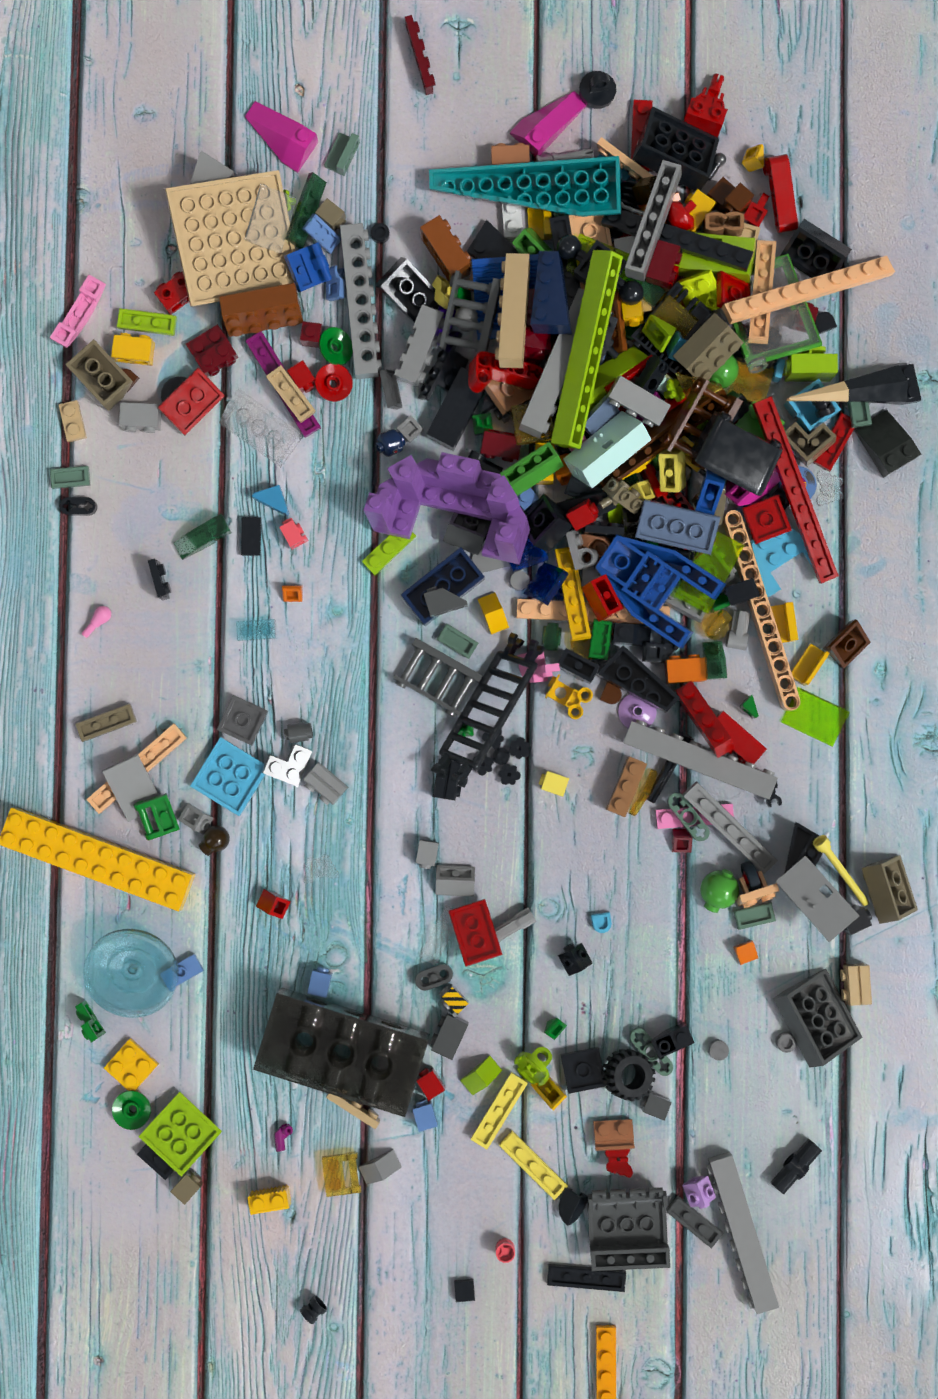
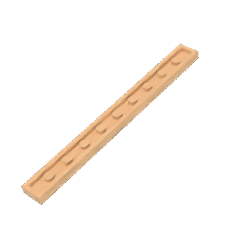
M884 256L725 303L722 309L729 324H733L889 277L894 274L895 270L888 257Z

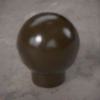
M211 826L205 831L203 841L198 846L207 856L213 852H220L229 844V833L222 826Z

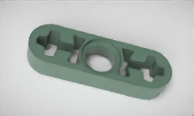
M671 794L668 797L667 804L694 840H706L710 834L707 825L682 794ZM672 798H681L680 805L682 807L686 805L688 808L682 810L679 814L677 811L680 808L677 805H672ZM687 811L694 815V819L690 823L685 822L683 819V815ZM697 820L700 823L697 824V827L699 829L705 830L703 832V838L701 836H696L697 830L695 829V827H693L692 829L689 828V826L694 825L697 822Z
M639 1027L634 1028L630 1032L631 1042L640 1053L647 1056L646 1049L653 1046L652 1038L644 1029ZM636 1032L638 1034L643 1033V1040L647 1042L649 1039L650 1042L643 1046L639 1040H634L636 1038L634 1034ZM657 1053L653 1057L647 1056L649 1058L648 1061L652 1063L658 1059ZM667 1056L660 1058L664 1064L669 1063L667 1071L664 1069L660 1071L661 1065L657 1061L655 1064L653 1063L654 1066L652 1067L662 1076H668L673 1071V1064Z

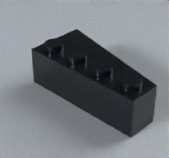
M624 646L596 674L599 678L619 687L664 713L668 712L680 699L671 688Z

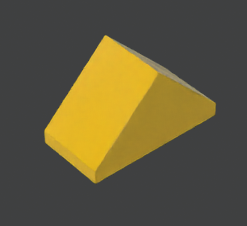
M495 592L477 599L491 635L509 628L503 608Z
M550 1076L549 1080L542 1086H538V1083L531 1084L553 1111L567 1097L566 1092Z

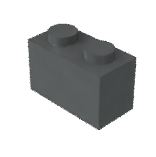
M448 1012L446 1017L442 1015L438 1023L440 1030L438 1034H433L429 1043L432 1045L431 1051L453 1060L469 1022L457 1016L454 1017Z

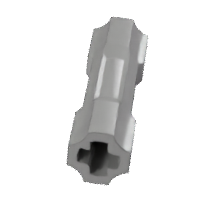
M529 907L518 912L513 918L495 928L499 943L518 930L525 929L537 922Z

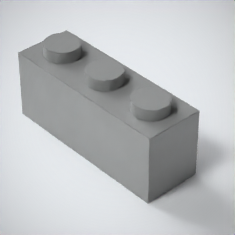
M617 376L606 396L610 399V404L617 408L620 406L627 409V414L634 418L636 416L643 418L642 422L650 427H653V425L659 426L671 406L622 376Z

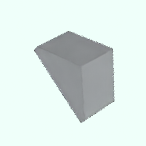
M394 1149L358 1167L366 1184L385 1180L402 1166Z

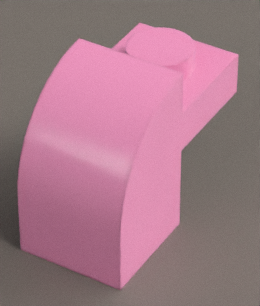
M544 652L538 655L535 660L538 667L529 682L548 681V677L553 676L552 672L560 671L559 663L546 665ZM527 653L519 654L517 656L524 658ZM519 665V670L523 677L528 667Z

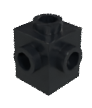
M571 943L563 948L564 952L558 955L568 976L581 972L593 964L582 943L577 945Z

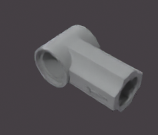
M733 611L731 628L726 638V647L746 650L750 613Z

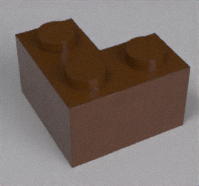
M722 177L708 192L707 196L716 202L714 210L716 209L720 213L726 214L729 212L744 213L748 209L754 194L742 183L734 187L728 180Z

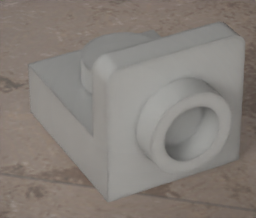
M188 803L178 820L192 830L204 834L211 826L213 817Z

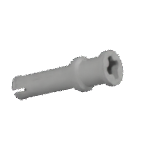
M592 148L563 154L552 152L551 155L541 157L536 155V162L594 158V153H592Z

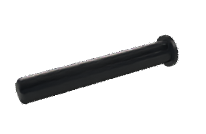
M680 732L681 736L684 737L682 741L690 743L691 740L694 741L689 735ZM666 761L646 796L648 801L656 802L677 766L676 763Z

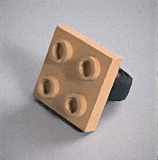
M751 861L741 864L742 877L739 878L743 895H740L736 900L738 907L743 905L744 908L755 905L757 900L761 899L762 902L774 899L776 897L775 894L779 891L777 883L768 886L762 871L757 872Z

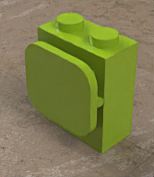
M820 346L789 355L788 359L785 360L782 374L784 382H814L817 379H820L821 382H830L838 373V354H824L826 347Z

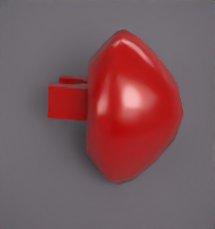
M692 200L688 201L684 206L681 202L672 201L667 215L669 224L687 231L693 230L694 217L689 213L697 205Z

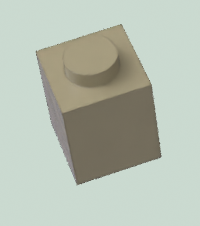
M328 198L315 212L334 232L340 229V225H344L346 222L345 212Z
M189 1170L170 1192L185 1205L202 1186V1178L196 1172Z

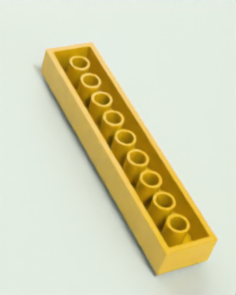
M18 807L10 809L0 835V845L178 912L183 910L196 875L193 872Z

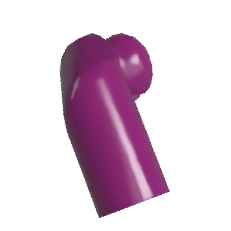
M290 1124L281 1125L274 1133L276 1152L286 1150L285 1139L293 1132Z

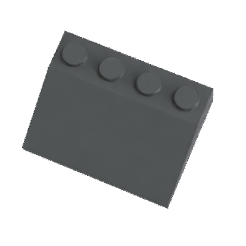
M823 969L791 986L773 998L809 1068L824 1066L863 1038L827 969Z

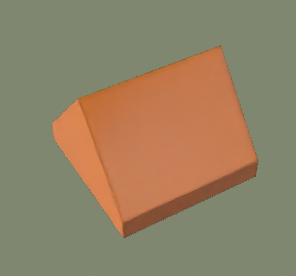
M283 585V602H302L303 585Z

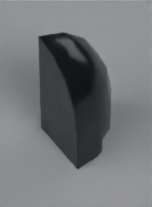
M571 1188L564 1189L559 1202V1214L567 1226L573 1224L579 1218L588 1202L587 1195L582 1192L580 1195H577Z

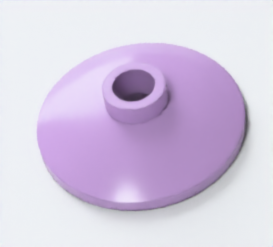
M631 694L624 697L619 704V719L628 729L631 721L636 722V719L646 722V727H649L656 718L657 711L655 707ZM636 708L641 709L640 715L635 714Z

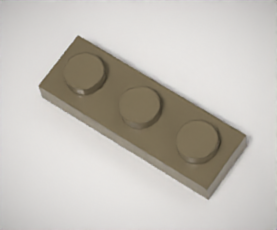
M131 704L75 725L81 741L85 742L134 724L137 720Z

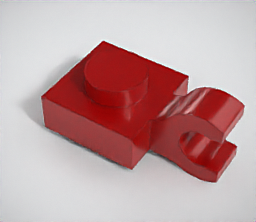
M763 192L757 204L751 202L744 214V222L756 227L760 226L768 212L764 206L770 197Z

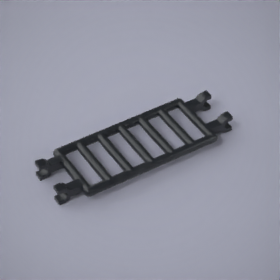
M510 633L508 644L504 651H498L440 748L439 754L442 757L431 768L432 772L438 774L437 776L445 779L448 771L447 768L451 761L458 762L462 765L458 772L452 775L451 780L465 788L471 770H477L482 764L538 667L535 660L538 655L544 652L545 647L538 645L539 642L532 639L530 641L529 650L525 657L522 658L514 655V653L525 641L517 638V634ZM501 659L528 667L524 676L520 677L497 669V666ZM494 675L517 683L518 686L512 694L489 686L487 683L491 676ZM482 692H486L508 700V703L504 710H500L477 700ZM476 708L497 716L499 719L494 727L468 718L472 709ZM463 724L488 733L489 736L485 743L482 744L458 734ZM453 741L479 750L475 760L473 761L448 751Z

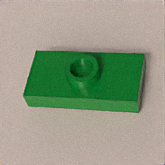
M593 620L588 658L608 660L613 622Z

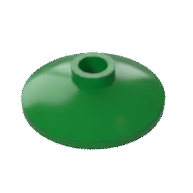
M331 327L323 331L319 340V349L324 359L333 365L347 363L353 354L352 341L349 335L337 327Z
M131 1090L121 1093L112 1105L113 1119L120 1127L127 1130L141 1128L146 1124L151 1114L149 1100L138 1091ZM131 1105L136 1107L135 1112L130 1110Z

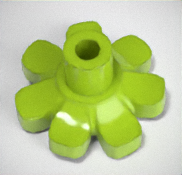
M668 379L666 381L667 391L663 393L666 399L675 398L676 402H680L685 398V393L682 392L683 389L679 385V381L677 379Z

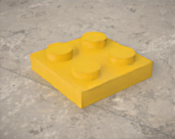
M130 1038L107 1063L104 1069L128 1091H135L159 1063Z

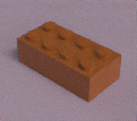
M295 283L219 297L222 318L229 337L259 333L270 329L276 330L286 326H296L303 322L301 304Z

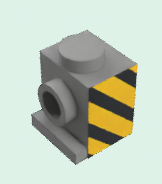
M453 985L450 987L445 986L439 993L443 999L441 1003L448 1010H453L452 1015L454 1017L469 1004V1001Z

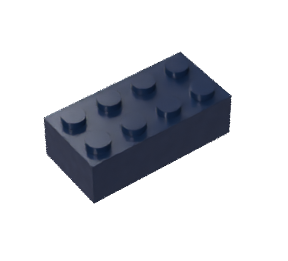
M460 547L404 591L401 597L422 624L427 626L438 617H430L424 597L427 589L437 586L438 589L443 588L462 598L484 581L485 576L462 547Z

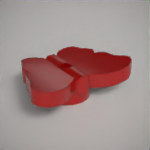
M630 1149L605 1151V1156L608 1158L606 1170L613 1174L618 1173V1175L631 1178L633 1170L628 1164L627 1157Z

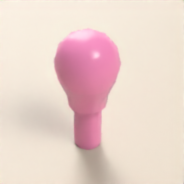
M107 606L96 608L90 620L91 623L84 629L82 635L88 638L96 627L98 628L109 621L111 610Z

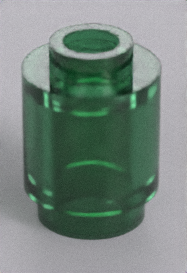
M547 623V626H543L541 644L545 647V650L558 651L562 628L558 627V623Z

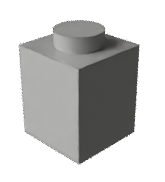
M419 840L416 863L419 864L420 868L431 869V866H435L439 843Z

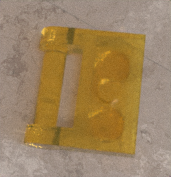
M357 1152L322 1156L326 1197L355 1194L362 1191L358 1181ZM343 1161H348L351 1180V1186L349 1187L345 1186Z

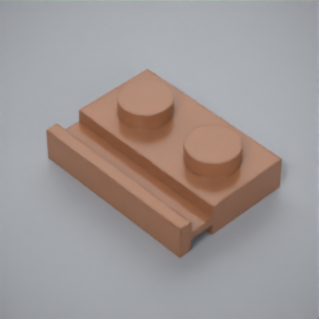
M632 1119L593 1122L595 1151L635 1148Z

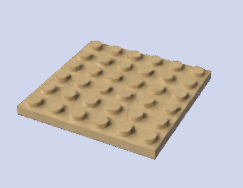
M279 170L165 189L190 307L220 302V296L294 283L284 258L285 255L295 252V246Z

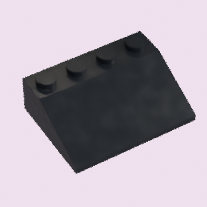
M652 106L632 160L656 173L659 172L662 160L680 164L682 175L679 183L695 191L697 189L701 191L710 178L719 138Z

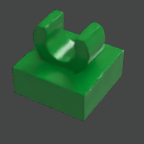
M491 413L472 415L475 436L483 435L484 428L493 429Z

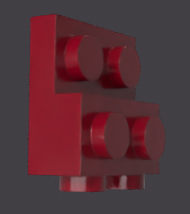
M218 324L186 343L207 377L215 376L220 372L221 368L233 365L236 359L239 358Z

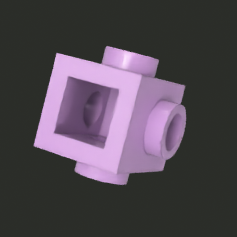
M708 1175L693 1177L682 1185L690 1207L706 1208L716 1198Z

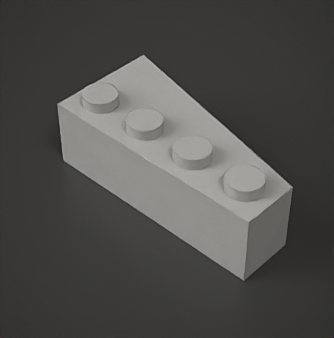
M425 305L421 306L413 326L414 333L410 334L406 348L408 350L402 353L399 366L401 368L400 370L396 369L394 373L397 380L419 387L420 383H424L426 377L424 370L426 365L430 366L433 358L431 351L433 347L436 348L438 345L437 335L439 329L443 330L444 312Z

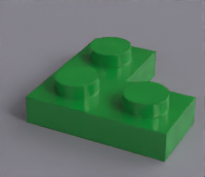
M86 1000L75 1006L77 1009L76 1015L81 1021L85 1022L81 1026L83 1029L81 1032L86 1040H90L92 1043L106 1033Z

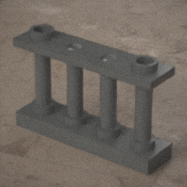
M456 270L455 275H452L450 279V287L452 289L442 333L439 332L437 344H440L439 347L442 350L446 349V344L475 349L477 354L481 351L488 352L501 292V279L493 278L492 283L484 284L461 279L462 274ZM459 286L487 292L489 295L488 302L479 303L457 298ZM460 306L483 311L485 314L484 321L479 323L452 317L454 307ZM455 325L479 330V333H481L480 341L477 340L475 342L448 336L450 326Z
M415 638L412 643L415 647V653L401 677L393 676L396 680L395 684L404 689L407 686L446 708L445 712L454 718L456 715L460 716L462 712L457 710L471 684L479 683L483 675ZM426 653L432 656L430 659L432 661L416 687L407 680L421 656H424ZM444 663L448 666V672L435 695L432 696L425 692L424 689L437 666ZM460 672L465 675V681L452 704L448 705L441 701V698L454 675Z

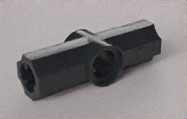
M808 1138L796 1153H792L785 1160L783 1168L771 1180V1184L782 1194H785L797 1179L800 1180L806 1175L809 1165L822 1150Z

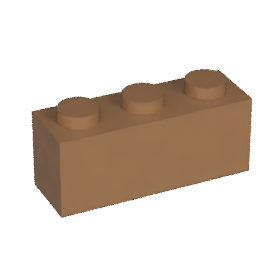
M630 756L627 757L606 810L626 817L647 763Z

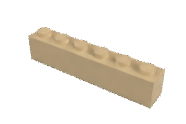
M506 253V260L502 261V273L505 274L500 282L503 296H499V307L502 308V313H498V325H501L500 331L497 330L499 348L495 350V360H499L500 368H523L530 256L529 254Z

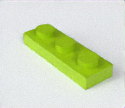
M119 308L117 328L175 336L177 317L175 315Z
M412 532L410 539L389 535L362 563L376 576L416 538V535Z

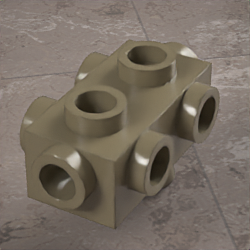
M612 477L603 487L608 497L600 501L599 505L604 509L611 503L615 506L619 503L635 515L643 505V500L639 498L641 494L633 487L629 489L630 486L622 479L618 481Z

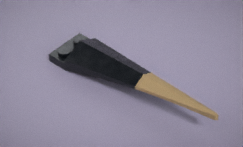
M914 364L897 365L787 398V401H836L904 405L920 402L921 395Z

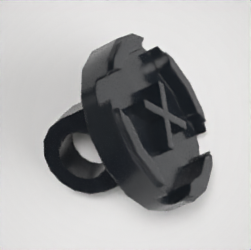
M602 71L587 73L579 85L581 100L594 109H602L609 106L617 92L614 79Z

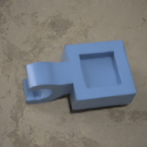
M336 265L332 266L329 269L332 280L326 282V300L328 301L345 298V279H342L345 275L344 268L337 269Z

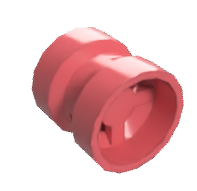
M508 1238L500 1239L495 1246L496 1257L500 1262L509 1263L515 1257L514 1243Z

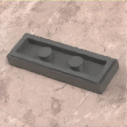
M678 1195L666 1208L668 1214L711 1249L724 1234Z

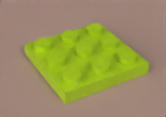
M179 1092L138 1137L182 1177L222 1131Z

